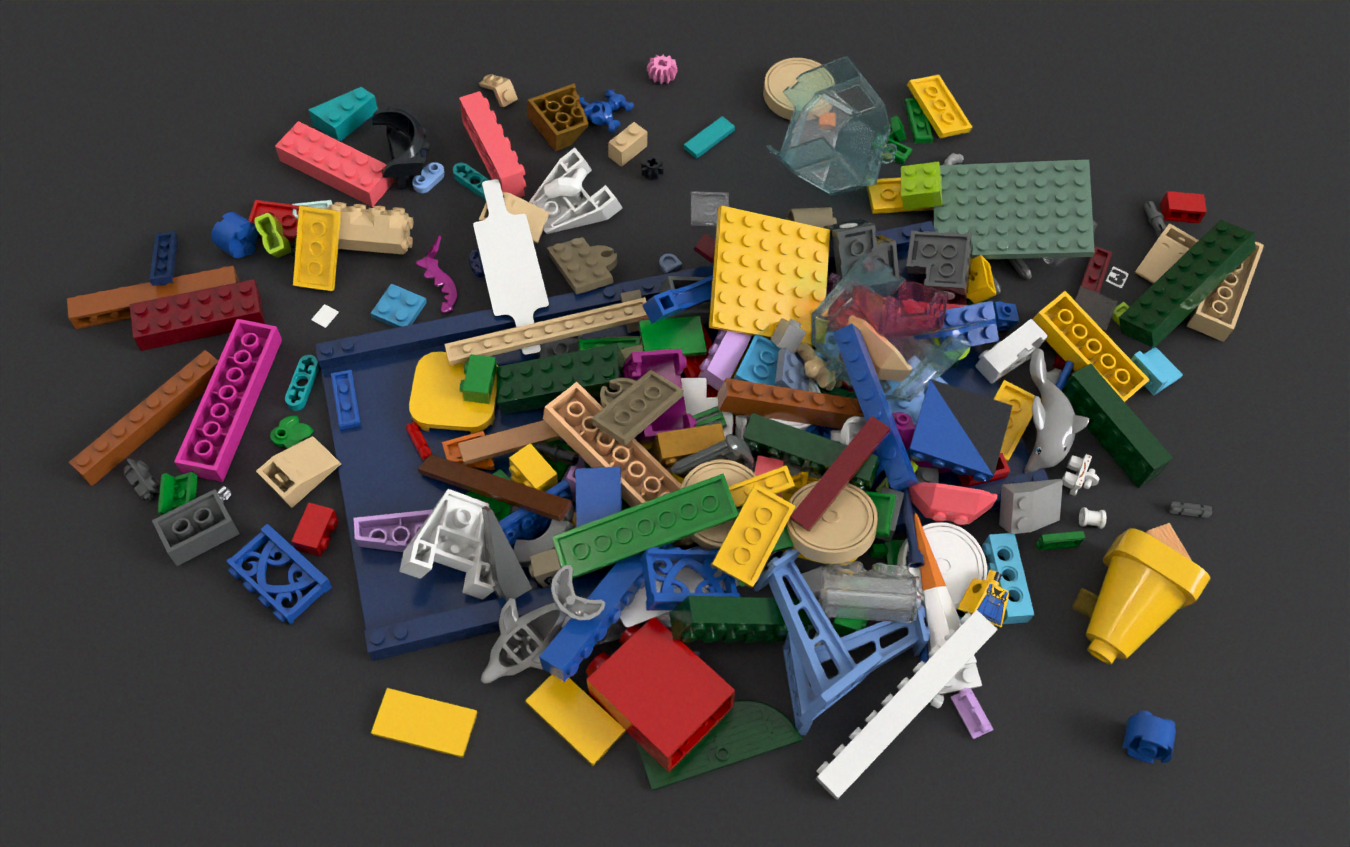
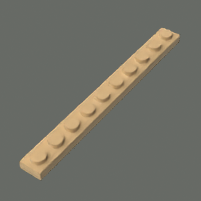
M640 298L447 343L444 345L450 365L469 361L471 354L493 356L625 325L639 320H646L649 318L642 305L647 301L646 298Z

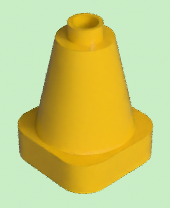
M1127 529L1115 539L1103 558V562L1108 567L1085 634L1091 641L1087 649L1088 652L1109 665H1112L1116 657L1126 660L1178 609L1189 606L1198 600L1210 580L1209 574L1199 565L1153 536L1138 529Z

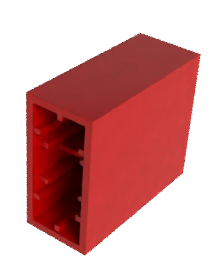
M654 617L643 626L638 623L628 627L619 640L622 646L611 657L606 653H601L590 663L586 670V674L589 676L586 680L589 696L669 773L734 707L735 690L681 640H673L672 632Z

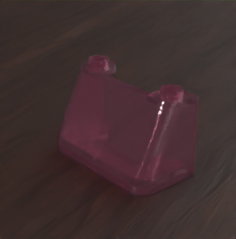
M912 281L903 283L898 290L897 298L870 291L866 286L857 285L853 286L852 301L880 336L890 339L910 337L941 330L944 324L949 293Z

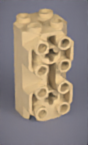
M335 202L334 205H329L326 208L341 211L338 249L405 254L408 248H412L413 239L410 237V229L413 228V217H409L408 213H405V208L395 207L393 210H385L384 206H373V208L366 209L364 204L346 206V203Z

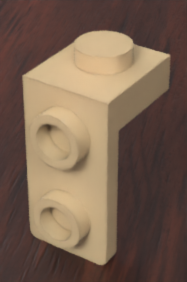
M490 74L485 76L483 81L479 82L480 87L494 91L500 107H505L518 99L510 79Z

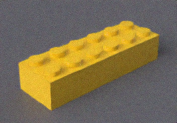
M1066 291L1038 312L1032 319L1048 335L1045 340L1066 362L1074 363L1072 369L1075 372L1091 363L1124 402L1150 380Z

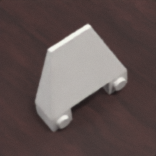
M573 148L557 162L529 201V203L549 212L543 229L546 234L605 221L622 209L617 198L606 185L591 197L583 187L582 191L575 196H558L550 199L546 195L544 185L557 178H572L576 168L585 169L587 174L592 171L576 148Z
M448 489L404 550L399 572L421 579L432 569L434 561L466 572L462 593L480 599L486 598L494 591L493 586H495L491 575L482 508L484 506L489 507V504Z

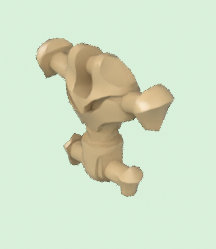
M800 343L796 352L805 362L806 376L812 378L821 388H825L828 391H831L834 387H841L843 385L841 374L835 372L828 362L818 357L817 351L808 343Z

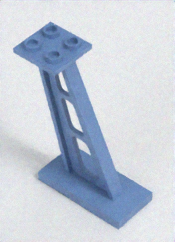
M789 548L781 555V558L775 557L767 564L768 570L762 572L754 590L757 592L766 585H770L815 694L816 700L799 718V721L804 726H807L861 683L883 657L876 651L856 666L794 563V560L800 553L796 549L792 550ZM782 577H786L800 601L799 604H793ZM800 609L805 610L817 632V637L813 640L809 639L798 615V610ZM818 642L824 644L838 669V675L832 680H829L825 675L815 653L814 645Z
M919 597L914 598L906 613L851 633L840 639L848 652L873 642L875 650L883 659L872 671L911 647L913 648L914 656H919L928 640H930L929 628L924 623L925 608L920 604ZM904 627L908 629L907 636L884 649L881 648L879 641L881 637ZM788 632L783 645V653L795 726L800 735L804 736L807 735L813 721L804 726L799 721V718L812 705L816 697L812 687L809 685L808 677ZM824 644L814 648L820 664L832 659Z

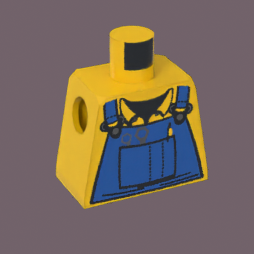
M989 570L986 580L972 579L958 606V610L966 614L969 612L971 615L977 610L994 626L1002 627L1009 592L998 586L1002 574Z

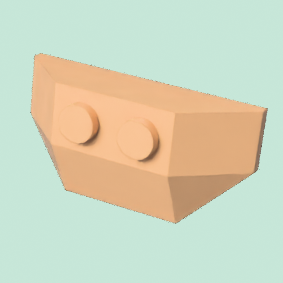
M851 315L847 326L853 324L861 331L879 380L905 382L912 371V367L906 363L905 358L897 348L868 322Z

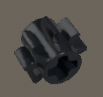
M647 157L646 163L641 162L642 176H646L648 180H658L659 174L663 175L664 172L663 161L659 162L656 157Z

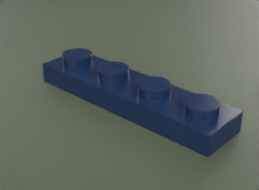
M176 231L155 234L149 277L152 286L173 283L178 240Z

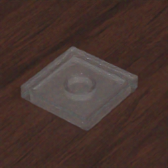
M691 191V226H717L718 208L720 206L729 207V193Z

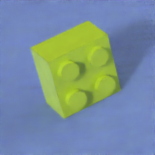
M939 162L901 166V197L904 210L942 206V175Z

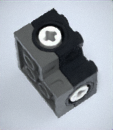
M857 219L824 226L825 229L830 230L828 257L830 284L842 291H847L852 288L881 284L890 280H900L896 241L881 234L875 235L876 228L874 224Z
M911 230L906 265L909 283L924 284L927 302L967 304L969 275L972 264L971 258L973 256L972 233H938Z

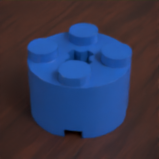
M235 212L224 214L222 216L224 219L221 222L217 221L211 233L212 242L215 243L217 248L234 258L253 254L259 235L255 224Z
M1138 711L1137 715L1131 716L1127 720L1123 749L1127 748L1129 756L1146 763H1153L1154 759L1161 760V763L1169 762L1172 759L1175 742V722L1153 716L1148 711Z

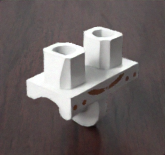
M1086 454L1083 458L1074 455L1070 457L1066 468L1076 471V474L1066 471L1062 478L1063 485L1071 488L1069 494L1075 496L1083 483V487L1086 489H1090V486L1098 484L1099 477L1095 474V470L1089 469V472H1087L1092 456Z

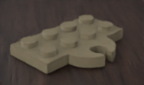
M581 237L547 248L549 257L576 295L613 284V276L609 271L616 267L618 260L617 253H614V249L601 245L590 247L585 239Z
M653 370L648 371L637 381L629 378L612 379L609 381V387L618 391L612 393L605 386L601 388L600 401L603 409L592 418V424L625 446L682 398L684 390Z

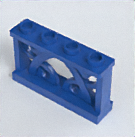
M266 524L260 529L261 532L231 559L226 560L230 567L227 571L236 580L240 577L244 581L242 585L251 594L255 591L259 595L257 599L266 608L271 606L275 610L273 614L281 622L286 620L291 625L302 612L323 593L326 594L332 586L328 578L270 525ZM268 541L261 554L255 552ZM276 554H282L281 559L278 561L270 559V556L275 559ZM250 557L258 558L259 562H248V565L253 566L250 571L242 568V563ZM289 562L293 563L288 571L289 585L267 584L266 570L268 564L283 566ZM296 572H301L302 576L296 578L298 582L295 583L293 575ZM257 576V583L251 577ZM316 584V586L303 597L301 591ZM296 593L298 596L297 603L292 608L283 607L282 601L289 599L291 604L293 599L291 594ZM269 594L277 595L275 600Z
M651 547L640 557L647 597L645 602L646 610L672 611L687 596L740 597V593H737L735 578L724 572L719 577L715 578L714 576L718 569L711 568L710 564H712L719 549L702 550L701 548H693L691 550H681L678 547L671 549ZM653 563H664L665 568L658 567V570L666 575L665 577L658 575L654 571ZM686 566L704 579L696 587L694 593H690L682 582L674 579L677 573ZM655 580L662 582L660 593H657ZM723 580H724V585H725V589H726L725 591H726V593H724V591H723V589H722V587H721V585H720V583H719V582H721V581H723ZM709 585L710 587L706 588L709 593H703L702 587ZM680 588L681 593H675L674 589Z

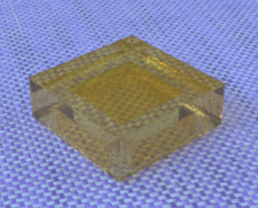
M1081 588L1072 608L1091 618L1098 596Z

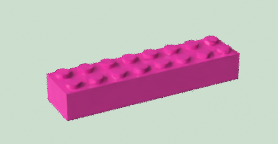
M241 319L236 320L174 461L181 474L193 472L199 478L219 482L224 481L282 342L277 326Z

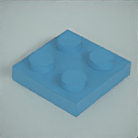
M391 284L372 310L371 317L395 328L412 325L427 301L426 298Z

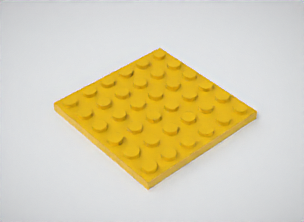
M720 206L717 216L709 328L751 336L761 335L771 339L781 318L787 321L792 318L801 323L800 327L806 331L801 343H808L811 347L819 348V346L823 347L830 230Z

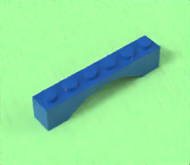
M713 275L688 286L665 291L649 299L642 306L651 324L711 300Z

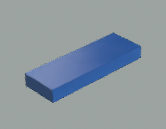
M352 370L330 373L339 429L344 430L361 426Z

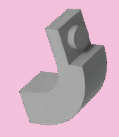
M573 505L561 522L552 519L550 527L541 537L534 540L516 539L513 552L521 567L529 568L528 566L531 565L530 556L554 549L555 545L552 536L577 528L571 524V520L574 517Z

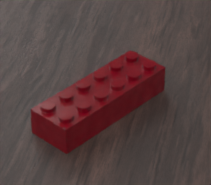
M255 279L130 304L133 338L141 351L230 333L237 319L265 324L261 295Z

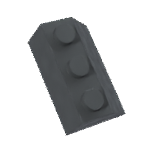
M216 489L152 520L168 555L176 566L240 534Z

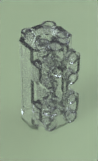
M854 561L836 564L827 563V566L822 567L818 603L827 617L901 623L916 622L917 610H920L921 596H917L920 577L910 573L909 567L906 565L896 566L876 563L872 566L871 570L867 571L863 568L861 562Z

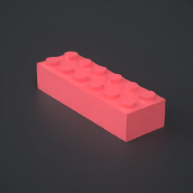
M480 91L460 97L463 125L491 179L499 180L502 192L511 193L519 198L525 196L524 167L517 162V154L514 150H511L508 137H504L501 124H497L494 111H490L487 98H483Z
M299 121L275 145L281 162L371 207L378 202L395 182L394 177L383 178L382 170H384L387 164Z

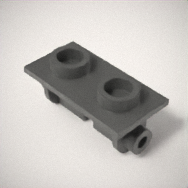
M128 458L127 461L130 465L125 466L123 469L125 477L133 486L140 482L134 489L142 500H152L155 492L160 493V482L149 473V467L143 461Z

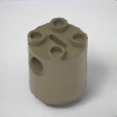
M832 207L789 209L788 216L785 219L820 228L837 224L836 217L832 218Z

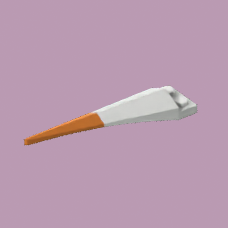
M915 513L913 518L918 550L924 555L925 565L920 567L926 626H928L930 631V640H928V650L930 652L937 644L942 647L946 642L944 637L952 628L957 631L962 625L959 623V616L919 517ZM974 655L938 694L943 695L960 691L966 687L972 689L982 686Z

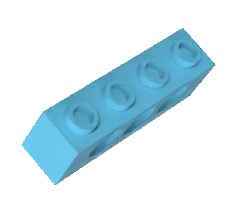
M990 534L982 545L983 553L987 556L988 560L987 572L994 570L1001 573L1002 577L998 586L1007 590L1009 596L1015 600V602H1012L1008 599L1003 624L1028 623L1034 616V611L1015 534ZM998 555L1002 556L1005 561L999 559ZM1003 576H1007L1010 581L1005 580Z

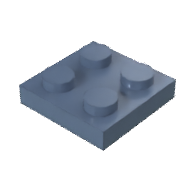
M786 347L779 350L775 383L780 387L809 391V377L805 374L804 365Z

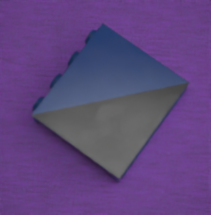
M930 379L925 386L923 392L925 396L910 447L906 451L908 456H911L910 458L915 461L929 462L936 468L950 469L957 475H969L976 481L988 482L995 474L1012 405Z

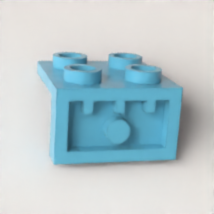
M1156 347L1145 354L1139 351L1131 359L1150 379L1144 386L1153 396L1183 376Z

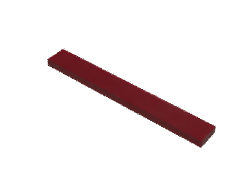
M1094 246V257H1089L1075 302L1090 317L1092 316L1112 252ZM1057 353L1053 366L1063 370L1066 361Z

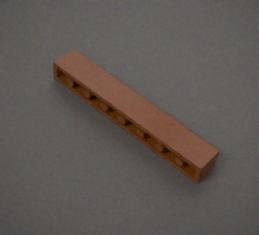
M234 266L173 277V283L152 286L148 282L87 295H78L67 298L68 318L75 329L131 319L130 304L238 283L239 278Z
M204 350L70 460L69 464L90 486L96 484L206 391L218 360Z
M725 378L717 393L718 409L724 412L744 415L755 413L771 419L842 429L844 423L852 416L864 417L858 399L729 378Z

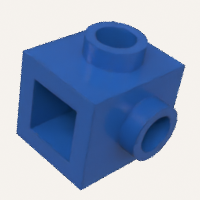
M1002 301L993 303L997 330L1009 331L1019 322L1016 304L1004 303Z

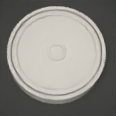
M943 522L925 525L923 530L954 607L958 610V606L972 579L986 580L987 578L985 555L976 539L961 527ZM906 539L897 557L899 581L906 594L912 600L919 597L920 604L924 606L920 567L909 568L906 564L907 552H909L908 539Z

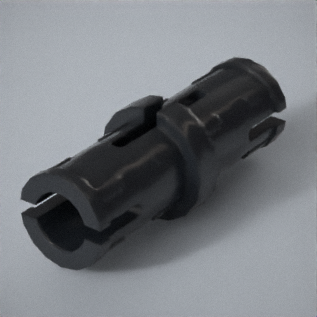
M541 441L536 445L535 449L538 450V453L541 456L550 458L553 462L558 463L560 461L576 466L579 461V453L563 449L560 445L552 446Z

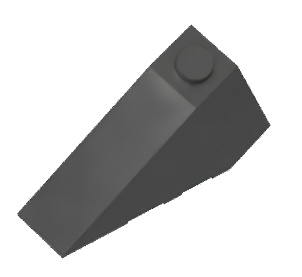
M484 506L482 513L491 575L495 583L493 590L499 599L503 598L506 601L510 598L515 599L531 590L532 587L493 510Z

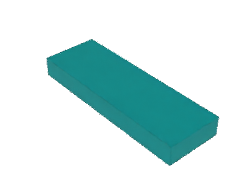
M722 116L686 142L684 149L697 159L734 132L735 126Z

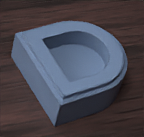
M664 254L660 257L659 268L664 274L673 273L682 268V263L675 255Z

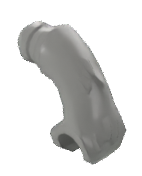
M952 153L944 161L943 165L962 163L964 157L961 154Z

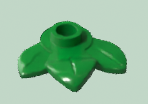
M288 416L280 421L279 427L271 431L270 440L275 446L288 449L310 437L314 430L307 424L299 423L298 416Z

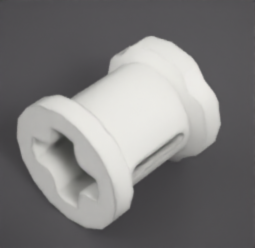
M1085 507L1081 508L1079 513L1080 526L1092 525L1097 526L1099 529L1105 527V510L1092 511Z

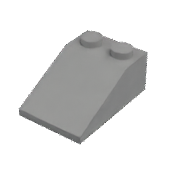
M1054 479L1003 484L1001 487L999 525L1010 534L1032 532L1059 521L1063 480Z

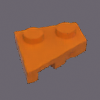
M484 431L442 442L446 459L464 465L458 443L485 436ZM492 458L465 465L471 468L495 470Z

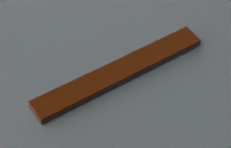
M432 454L418 468L419 473L427 477L561 522L572 507L571 500Z

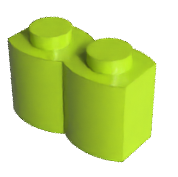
M268 212L256 217L255 227L263 236L262 241L266 251L277 258L291 253L290 243L283 235V227L280 221Z

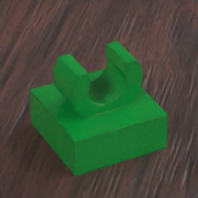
M898 116L890 118L892 124L884 127L888 133L886 136L890 139L897 137L899 142L906 140L904 127Z

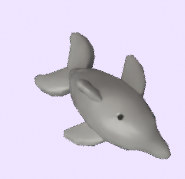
M1036 348L1031 356L1030 374L1041 393L1042 403L1039 396L1034 397L1032 413L1037 435L1034 449L1024 469L1025 473L1053 467L1061 462L1069 452L1075 434L1083 430L1089 423V418L1075 415L1069 399L1055 386L1062 371L1055 368L1047 372L1044 352L1039 348Z
M571 565L563 566L552 579L551 591L554 603L540 607L519 618L515 599L510 598L501 610L499 620L501 635L491 650L489 663L482 673V683H491L500 677L515 675L529 667L543 669L539 656L556 637L566 616L578 620H590L603 611L605 608L603 600H590L575 595L572 583L573 568Z

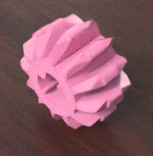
M664 54L660 57L656 55L655 58H650L647 66L649 79H653L654 83L660 82L661 85L663 82L669 84V81H673L677 73L675 60L671 59L670 56L665 57Z

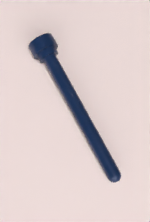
M908 487L901 490V492H904L902 504L909 546L906 564L909 568H918L924 566L925 561L924 555L918 550Z

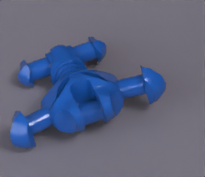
M614 89L606 91L605 97L608 98L607 102L593 101L588 103L584 101V97H579L586 118L596 125L607 124L608 132L614 134L621 125L618 120H613L612 111H617L623 107L626 109V112H630L634 107L633 102H627L622 94H616Z

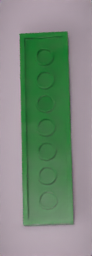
M723 473L552 536L561 567L571 565L573 568L572 579L642 554L651 547H661L736 519L739 514Z

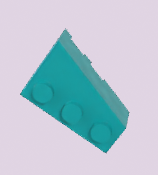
M360 87L313 107L308 111L313 126L329 137L341 142L372 117L378 108L375 96L363 87Z

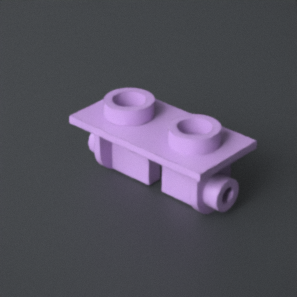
M963 688L958 694L950 697L973 739L994 730L971 688Z

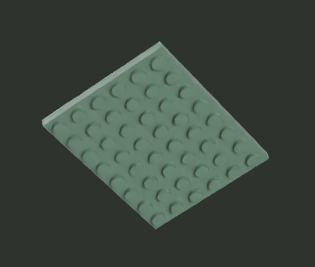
M1089 160L940 165L942 175V206L934 207V229L938 233H972L973 256L971 259L982 255L985 259L1094 257Z

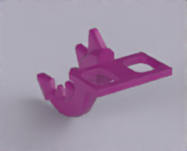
M438 236L428 251L427 257L418 260L416 265L426 270L423 276L425 278H433L436 287L443 285L441 292L448 295L444 296L447 302H442L440 311L441 313L453 311L452 306L457 299V289L453 280L439 269L438 260L433 259L438 252L442 237Z

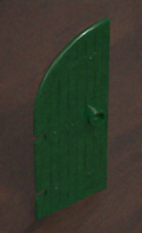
M737 700L734 701V707L669 773L639 743H637L651 790L654 791L800 742L803 739L792 721L776 708L758 701Z

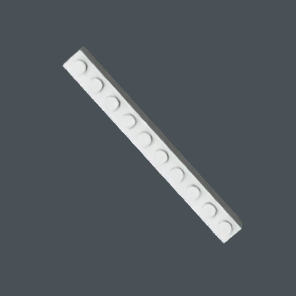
M976 610L972 615L968 612L959 621L962 626L957 631L952 628L944 637L946 642L942 647L937 644L928 653L931 658L926 663L921 661L912 670L915 675L910 680L907 677L903 679L897 686L900 691L895 696L890 693L881 704L884 707L881 711L877 713L874 710L865 719L868 724L862 730L858 727L849 736L852 741L846 747L843 744L838 747L833 753L836 758L830 764L825 761L818 768L819 776L816 780L836 800L998 630L980 612Z

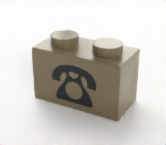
M556 548L530 556L531 565L528 566L532 578H536L537 584L542 585L543 588L552 585V579L558 570L562 568Z

